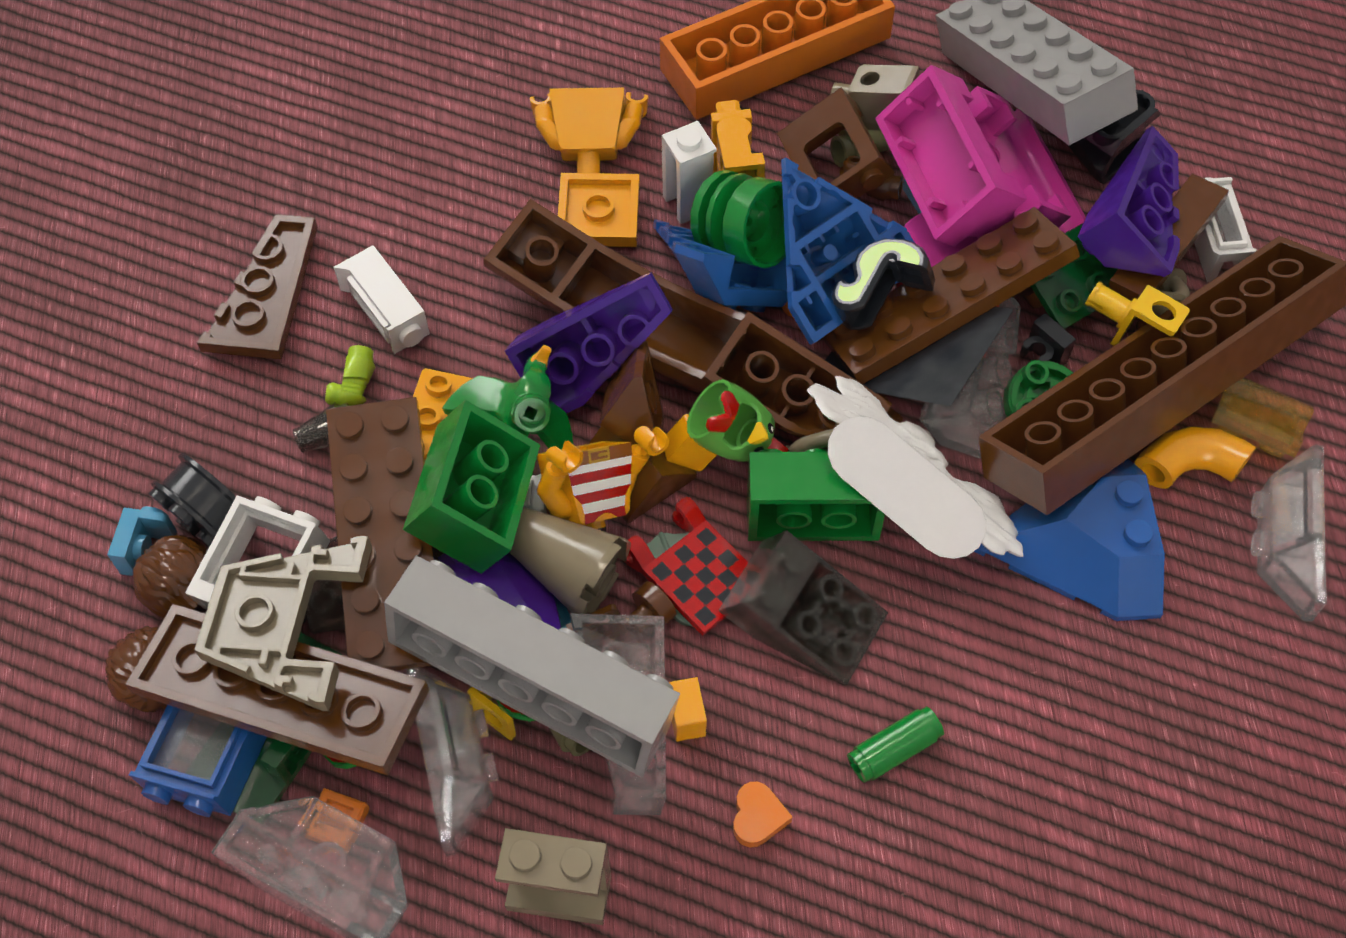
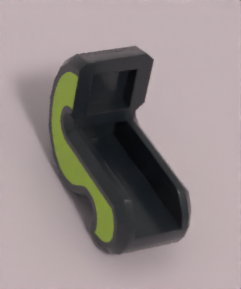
M882 239L869 244L857 255L853 264L855 281L852 283H847L845 280L839 281L833 290L832 299L837 313L843 321L842 324L850 330H861L872 326L896 281L903 283L905 286L931 292L934 290L936 279L930 260L921 246L905 239Z

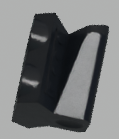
M1136 90L1138 110L1068 145L1093 177L1102 184H1106L1114 177L1146 131V127L1161 115L1159 110L1155 108L1154 98L1143 90Z

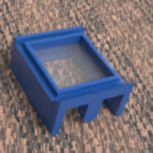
M167 705L135 772L130 771L129 776L143 787L141 794L154 802L168 805L170 800L173 799L183 802L184 808L201 816L210 817L213 811L231 816L267 737Z

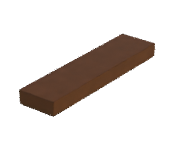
M1193 173L1172 199L1173 206L1179 209V220L1173 223V235L1180 238V250L1173 270L1226 201L1229 192L1228 189ZM1118 269L1110 279L1108 288L1129 300L1138 299L1147 285L1159 290L1169 275L1163 277Z

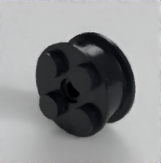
M180 453L178 458L181 463L162 483L154 480L151 483L153 489L148 495L167 512L170 511L177 517L175 521L194 538L198 537L209 548L236 496L199 463L186 454Z

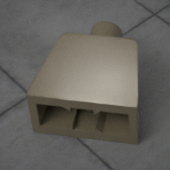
M863 64L858 67L851 85L835 82L831 94L842 87L858 104L863 113L861 119L867 130L879 129L875 118L919 77V66Z

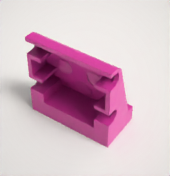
M930 65L875 118L934 239L956 247L966 237H981L1013 220L1018 214L1026 212L1033 207L1038 209L1064 233L1085 221L1086 217L1031 117L1020 109L1013 111L1009 102L995 93L979 86L969 92L962 78Z

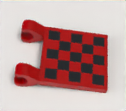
M685 497L676 503V511L672 514V520L680 528L690 533L656 559L641 537L632 536L628 539L631 542V548L625 563L642 573L649 582L658 586L667 595L680 614L704 636L766 585L767 580L705 519L697 504L690 497Z

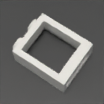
M237 495L185 593L202 608L207 609L220 567L239 562L257 526L299 540L300 542L292 556L309 553L312 546L320 544L326 549L330 539L318 527L320 521L305 512L296 510L293 515L280 511L281 507L266 498L257 496L252 501Z

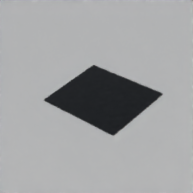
M1003 307L990 309L863 385L875 393L946 406L952 405L1011 315L1013 309ZM831 351L825 361L852 377Z

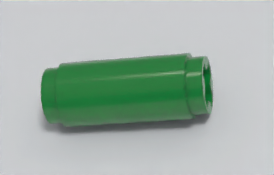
M926 706L921 710L916 709L855 746L853 751L847 754V759L858 778L863 783H866L871 779L879 778L936 743L938 738L944 735V729L936 714L929 707Z

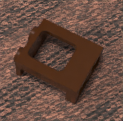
M842 87L777 133L790 160L799 165L798 170L816 179L819 176L808 154L834 137L841 130L846 129L860 155V160L855 166L830 182V184L856 199L868 191L878 188L883 184L884 180L895 173L892 166L881 156L861 119L863 113L858 104Z

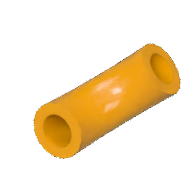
M1186 427L1164 433L1140 453L1134 464L1146 474L1148 484L1161 489L1169 488L1182 473L1194 469L1209 470L1232 483L1257 447L1242 438L1220 429Z

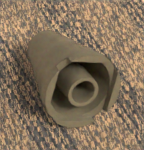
M523 507L512 550L509 553L574 616L583 620L587 612L592 613L599 608L619 576V573L615 572L617 567L615 565L616 560L619 558L624 562L626 561L631 548V542L621 536Z

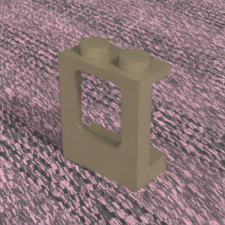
M505 828L495 881L509 883L505 902L506 910L603 925L611 883L607 843Z

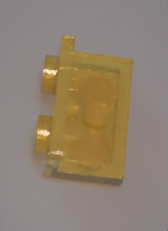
M1242 378L1224 391L1215 409L1212 423L1219 425L1217 429L1239 438L1245 436L1259 442L1258 447L1268 454L1281 458L1284 454L1295 458L1303 444L1304 431L1314 413V408L1311 405Z

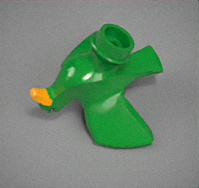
M543 345L539 351L527 360L523 376L517 382L512 383L495 377L478 375L461 385L442 407L444 413L449 415L464 400H467L527 437L529 434H537L548 449L553 446L562 449L564 442L567 440L573 443L572 430L567 413L549 400L551 382L546 375V370L552 349L546 345Z

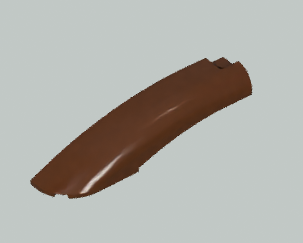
M532 199L526 203L486 255L483 262L484 267L557 314H561L651 272L599 243ZM652 272L673 309L645 340L648 341L654 371L699 394L710 384L721 379L736 384L751 393L768 409L774 418L775 428L802 438L810 434L835 428V422L821 413L815 399L810 396L807 389L818 383L841 394L837 388L835 376H841L846 379H853L852 377L752 313L747 312L743 314L716 303ZM864 386L880 401L882 407L887 412L892 403Z

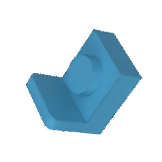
M145 506L139 510L124 507L107 555L120 574L133 576V568L137 559L144 554L145 549L152 546L151 538L160 539L165 536L177 535V530L169 516L158 508Z

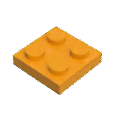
M561 173L558 216L604 246L637 247L639 174Z

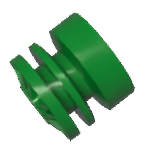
M730 170L714 172L703 181L693 201L690 229L694 241L735 255L734 260L761 268L776 266L786 257L782 182L762 177H752Z

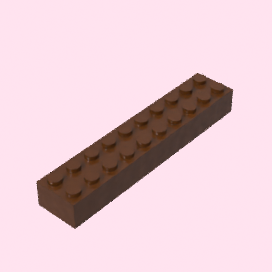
M1278 236L1179 302L1188 307L1190 312L1174 336H1168L1150 324H1146L978 436L983 477L1045 515L1050 514L1345 307L1346 261ZM1167 310L1158 316L1164 320L1174 319L1171 310Z

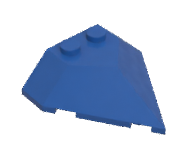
M785 157L781 159L788 309L811 345L843 323L833 303L832 293L839 281L845 280L847 283L855 281L853 264L857 255L869 244L882 239L914 241L906 227L894 220L887 222L872 213L873 208L820 177L813 179L798 170V164Z
M654 219L653 228L680 263L696 294L736 310L737 306H741L743 309L754 312H765L766 306L783 307L788 302L786 257L776 266L769 268L745 264L734 260L735 255L695 242L691 229L669 225V222Z
M1130 459L1122 462L1048 515L1027 503L1009 515L1018 531L1016 539L1023 546V557L1015 556L1008 551L1004 555L992 553L982 543L974 551L982 556H985L987 553L1010 564L1008 569L1072 600H1075L1077 597L1102 609L1100 614L1115 621L1157 619L1163 615L1165 553L1147 476Z

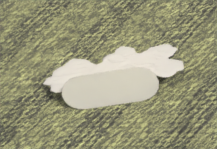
M835 376L836 385L841 394L818 383L807 389L810 396L815 399L821 413L839 424L834 428L828 440V456L833 469L844 481L927 550L940 557L955 559L968 556L978 549L982 543L990 552L998 555H1004L1008 551L1018 557L1024 556L1023 546L1016 539L1018 531L1013 521L1006 514L999 497L975 483L961 481L952 477L946 470L948 462L942 452L934 446L935 441L929 431L909 421L899 423L891 419L880 401L862 384L853 379Z

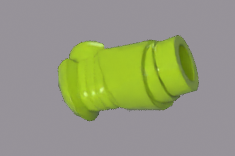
M362 345L349 347L342 384L331 382L327 385L325 402L328 405L345 407L366 402L363 394L376 368L372 349Z

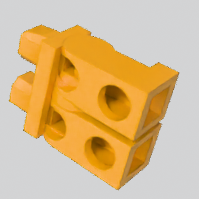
M737 100L717 102L716 112L711 113V141L717 148V152H714L713 172L730 170L752 177L765 178L763 152L751 153V110H741Z

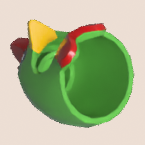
M721 379L710 384L699 395L689 413L687 432L690 437L701 447L726 459L744 462L749 461V452H760L765 449H778L782 452L790 451L773 437L775 422L768 409L751 393L729 381Z

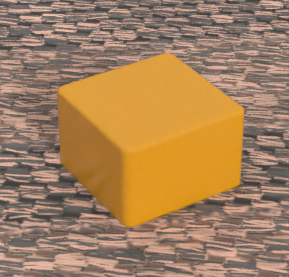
M685 414L667 433L670 441L664 451L666 459L677 465L695 471H702L716 457V454L701 447L690 437L687 432L689 414Z
M698 677L669 682L673 690L680 693L672 719L676 742L705 737L707 719Z

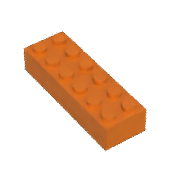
M751 0L660 37V70L693 117L698 120L716 112L717 102L731 100L741 102L890 39L895 5L891 0Z

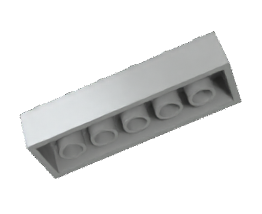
M964 0L953 3L948 9L935 15L942 53L1068 145L1138 110L1133 67L1027 0Z
M416 555L384 602L389 643L641 777L644 776L670 728L680 693L673 690L672 685L667 680L655 674H648L646 676L629 667L628 662L620 655L611 651H603L602 653L585 644L584 639L576 632L567 628H560L559 630L543 622L541 617L532 609L523 605L512 606L499 599L498 595L490 587L478 582L473 583V585L457 577L449 566L437 560L428 562Z

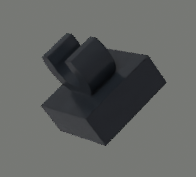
M1044 313L1033 322L1030 335L1023 342L1020 355L1025 357L1029 352L1034 351L1040 357L1038 360L1051 361L1064 366L1069 360L1076 339Z

